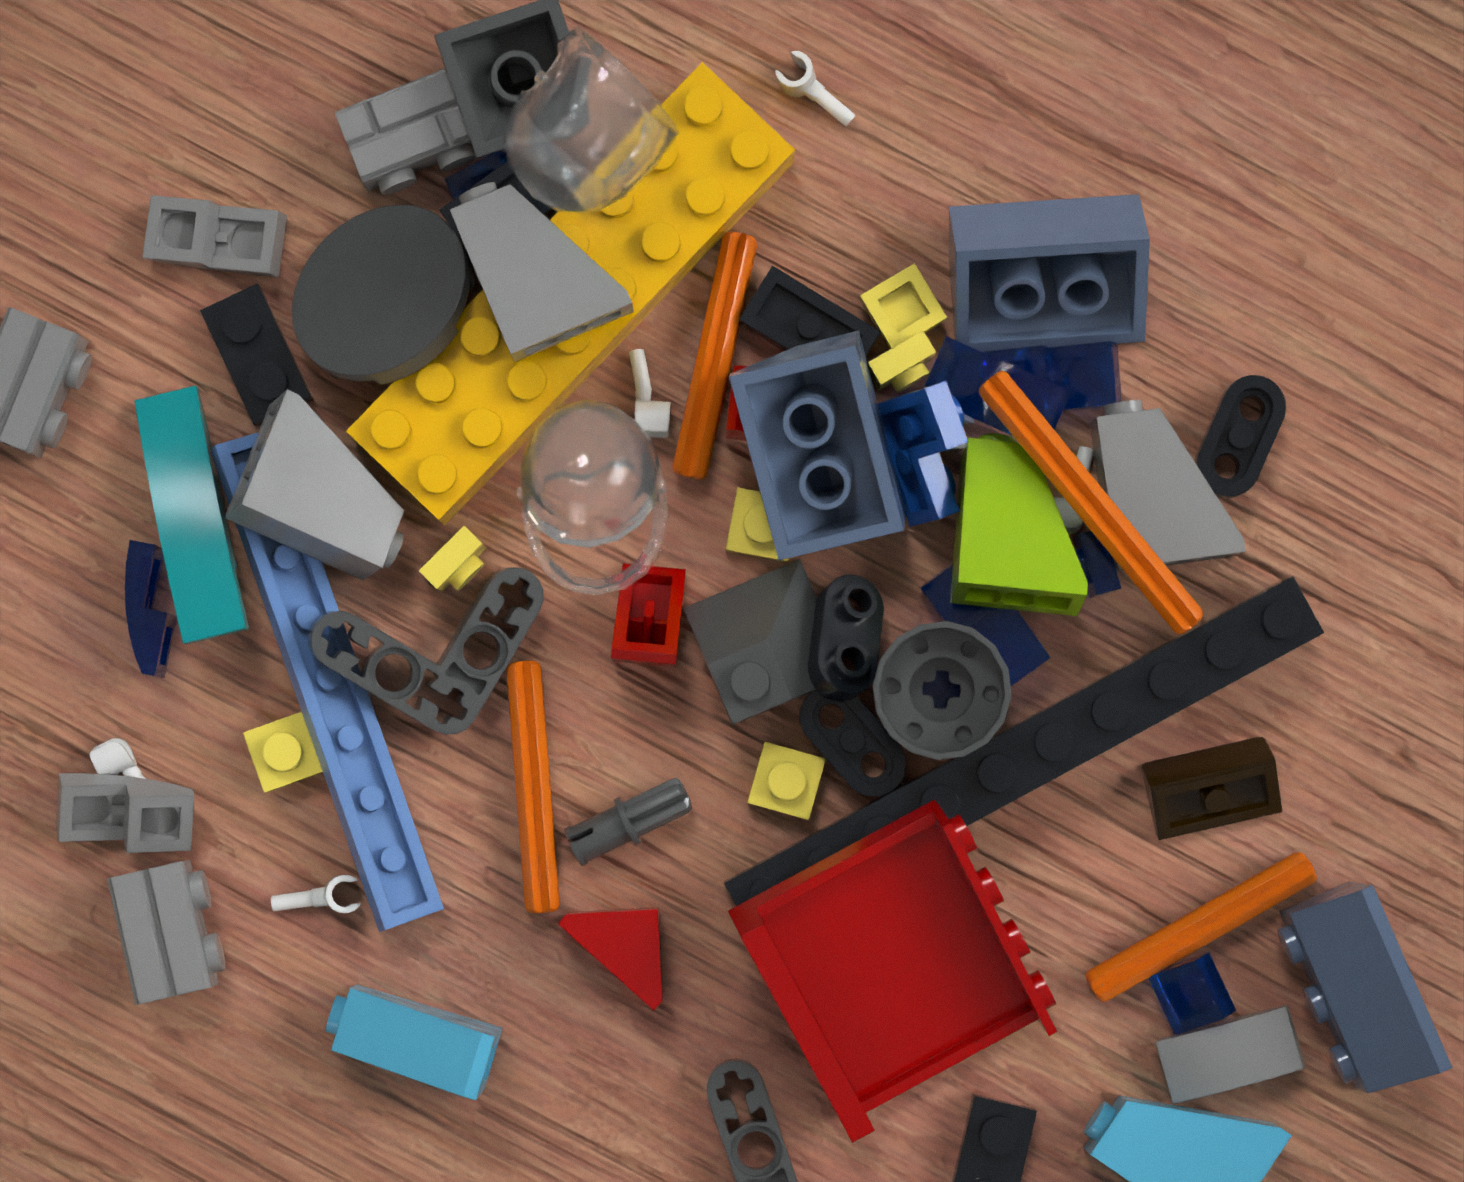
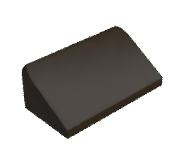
M1255 737L1142 764L1141 767L1158 840L1282 812L1276 760L1263 737Z

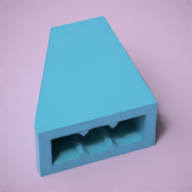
M358 984L350 987L347 997L336 995L326 1025V1032L335 1035L331 1051L472 1100H477L485 1089L503 1027Z
M1122 1095L1117 1097L1112 1106L1105 1101L1102 1102L1089 1119L1083 1131L1090 1138L1084 1149L1091 1156L1129 1182H1261L1292 1136L1269 1121Z

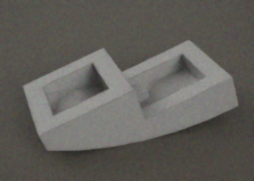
M151 195L142 258L187 267L279 278L287 215L276 210L220 206L209 200Z
M59 773L56 831L59 842L123 840L126 853L191 851L194 810L193 789L172 783L130 776Z
M1288 1005L1230 1018L1221 1024L1162 1037L1156 1041L1173 1104L1258 1083L1302 1070L1306 1067Z

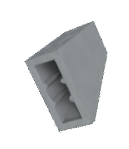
M490 182L472 188L459 196L461 205L450 209L514 362L634 312L627 290L511 184L497 189L495 182Z
M287 389L276 398L267 409L224 518L361 580L366 579L383 567L389 568L396 559L404 538V534L397 531L404 512L402 507L301 396Z
M1142 400L1122 401L1104 405L1105 416H1098L1090 423L1098 484L1165 565L1237 556L1246 552L1244 537L1160 408L1143 410ZM1109 553L1111 573L1123 572L1124 570Z

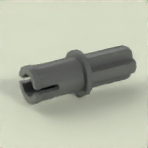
M673 778L623 802L621 797L614 799V807L572 827L564 828L567 839L572 842L570 846L580 865L584 866L588 864V861L630 841H633L635 845L642 843L640 836L688 814L692 810V803L682 782L679 779Z

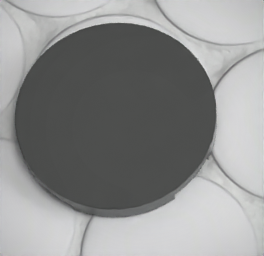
M392 205L364 212L343 223L328 235L315 249L302 269L292 302V321L295 335L304 352L323 371L335 379L339 377L351 381H376L379 385L400 380L417 372L433 361L445 350L459 332L455 325L466 305L469 289L475 287L474 266L466 247L451 226L440 216L429 210L410 205Z

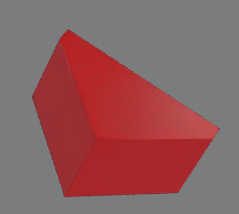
M623 563L611 648V659L613 662L677 668L686 569Z
M659 907L568 912L559 921V926L653 1011L663 1001Z

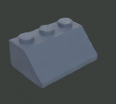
M1139 194L949 206V268L956 354L1145 342L1150 238Z
M859 331L795 346L729 375L778 560L904 531L906 510Z
M1349 881L1279 911L1285 924L1284 927L1277 930L1280 942L1291 964L1295 965L1301 962L1311 984V986L1303 989L1304 997L1316 1022L1322 1024L1327 1021L1337 1045L1329 1048V1054L1344 1084L1353 1081L1357 1089L1371 1093L1436 1075L1453 1068L1373 885Z

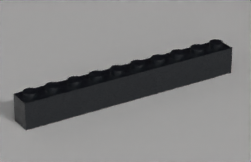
M1294 576L1281 580L1190 629L1186 633L1175 637L999 732L987 744L964 757L949 759L897 787L890 793L873 800L725 880L724 884L735 905L738 906L934 799L948 819L959 814L966 826L1322 635L1324 631Z

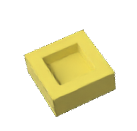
M915 263L859 297L875 327L881 331L880 335L889 350L922 330L925 333L947 319L946 314Z
M923 330L868 362L871 379L878 392L892 384L896 392L899 393L930 374L925 364L933 360L936 351Z
M737 487L726 552L788 563L789 558L778 560L760 491Z
M463 526L419 572L440 592H443L450 584L458 591L484 566V563L478 556L486 547Z
M302 712L243 732L264 793L323 773Z
M764 741L747 803L809 820L826 759Z

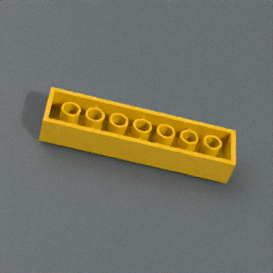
M702 62L550 219L555 226L627 290L634 312L514 362L485 292L482 290L463 309L455 325L459 332L445 350L422 369L405 378L394 381L346 432L445 526L717 244L723 235L793 165L795 149Z

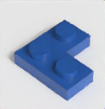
M947 381L878 403L909 526L939 520L959 512L960 509L955 498V480L951 471L943 464L939 452L968 442L963 428L964 414L961 405L951 394Z

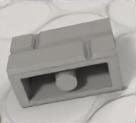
M445 68L335 112L358 173L367 191L379 187L382 195L392 194L417 182L415 173L436 164L439 165L441 171H449L466 165L476 158Z
M8 307L0 326V443L42 458L46 446L52 449L56 448L63 436L68 421V414L61 411L70 387L79 390L83 385L91 366L92 355L85 352L89 341L81 335L11 307Z
M185 860L107 878L135 1005L203 990L219 984L216 972L225 970V957L219 935L217 933L207 934L202 909L211 908V895L203 870L193 872L191 860Z

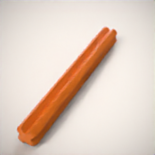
M999 371L985 381L978 390L981 398L1176 634L1181 635L1201 621L1203 611L1010 375L1005 371Z

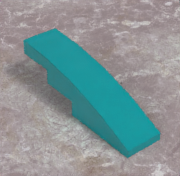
M195 385L134 400L154 514L182 642L188 645L249 630L235 569H238L227 520L224 518V510L227 507L220 478L210 452L212 444L198 386Z

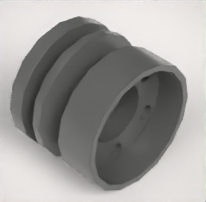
M949 621L920 624L897 637L880 658L873 683L876 713L889 736L911 753L936 760L964 757L987 744L1005 722L1012 697L1009 669L996 646L974 628ZM940 670L948 671L949 682L959 684L960 688L958 697H948L946 707L944 708L934 707L933 697L922 693L923 683L934 681L936 671Z

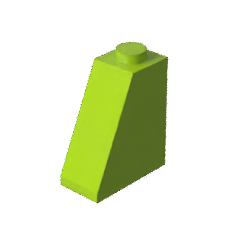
M989 433L978 438L968 437V442L960 459L957 498L960 511L956 513L950 603L1078 616L1087 597L1088 582L1044 473L1018 442H1015V439L1011 436Z

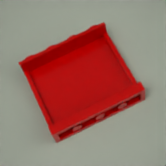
M935 799L728 910L742 941L852 1143L875 1131L866 1114L868 1111L1038 1020L1048 1036L1057 1032L1046 1010L1056 1005L1049 987L1038 970L1028 975L1020 958L1028 955L1030 950L1013 919L1002 923L994 906L1004 901L999 888L988 869L984 867L976 871L967 855L978 849L970 831L959 814L948 819Z

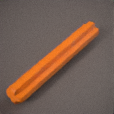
M726 232L722 237L672 465L673 472L681 477L702 480L708 474L740 327L739 318L743 314L757 250L755 237L745 233Z
M516 661L508 664L506 672L524 903L528 913H550L558 910L560 898L541 665L537 661Z
M1295 852L1088 970L1085 977L1089 987L1099 1001H1109L1312 885L1317 880L1314 867L1303 853Z

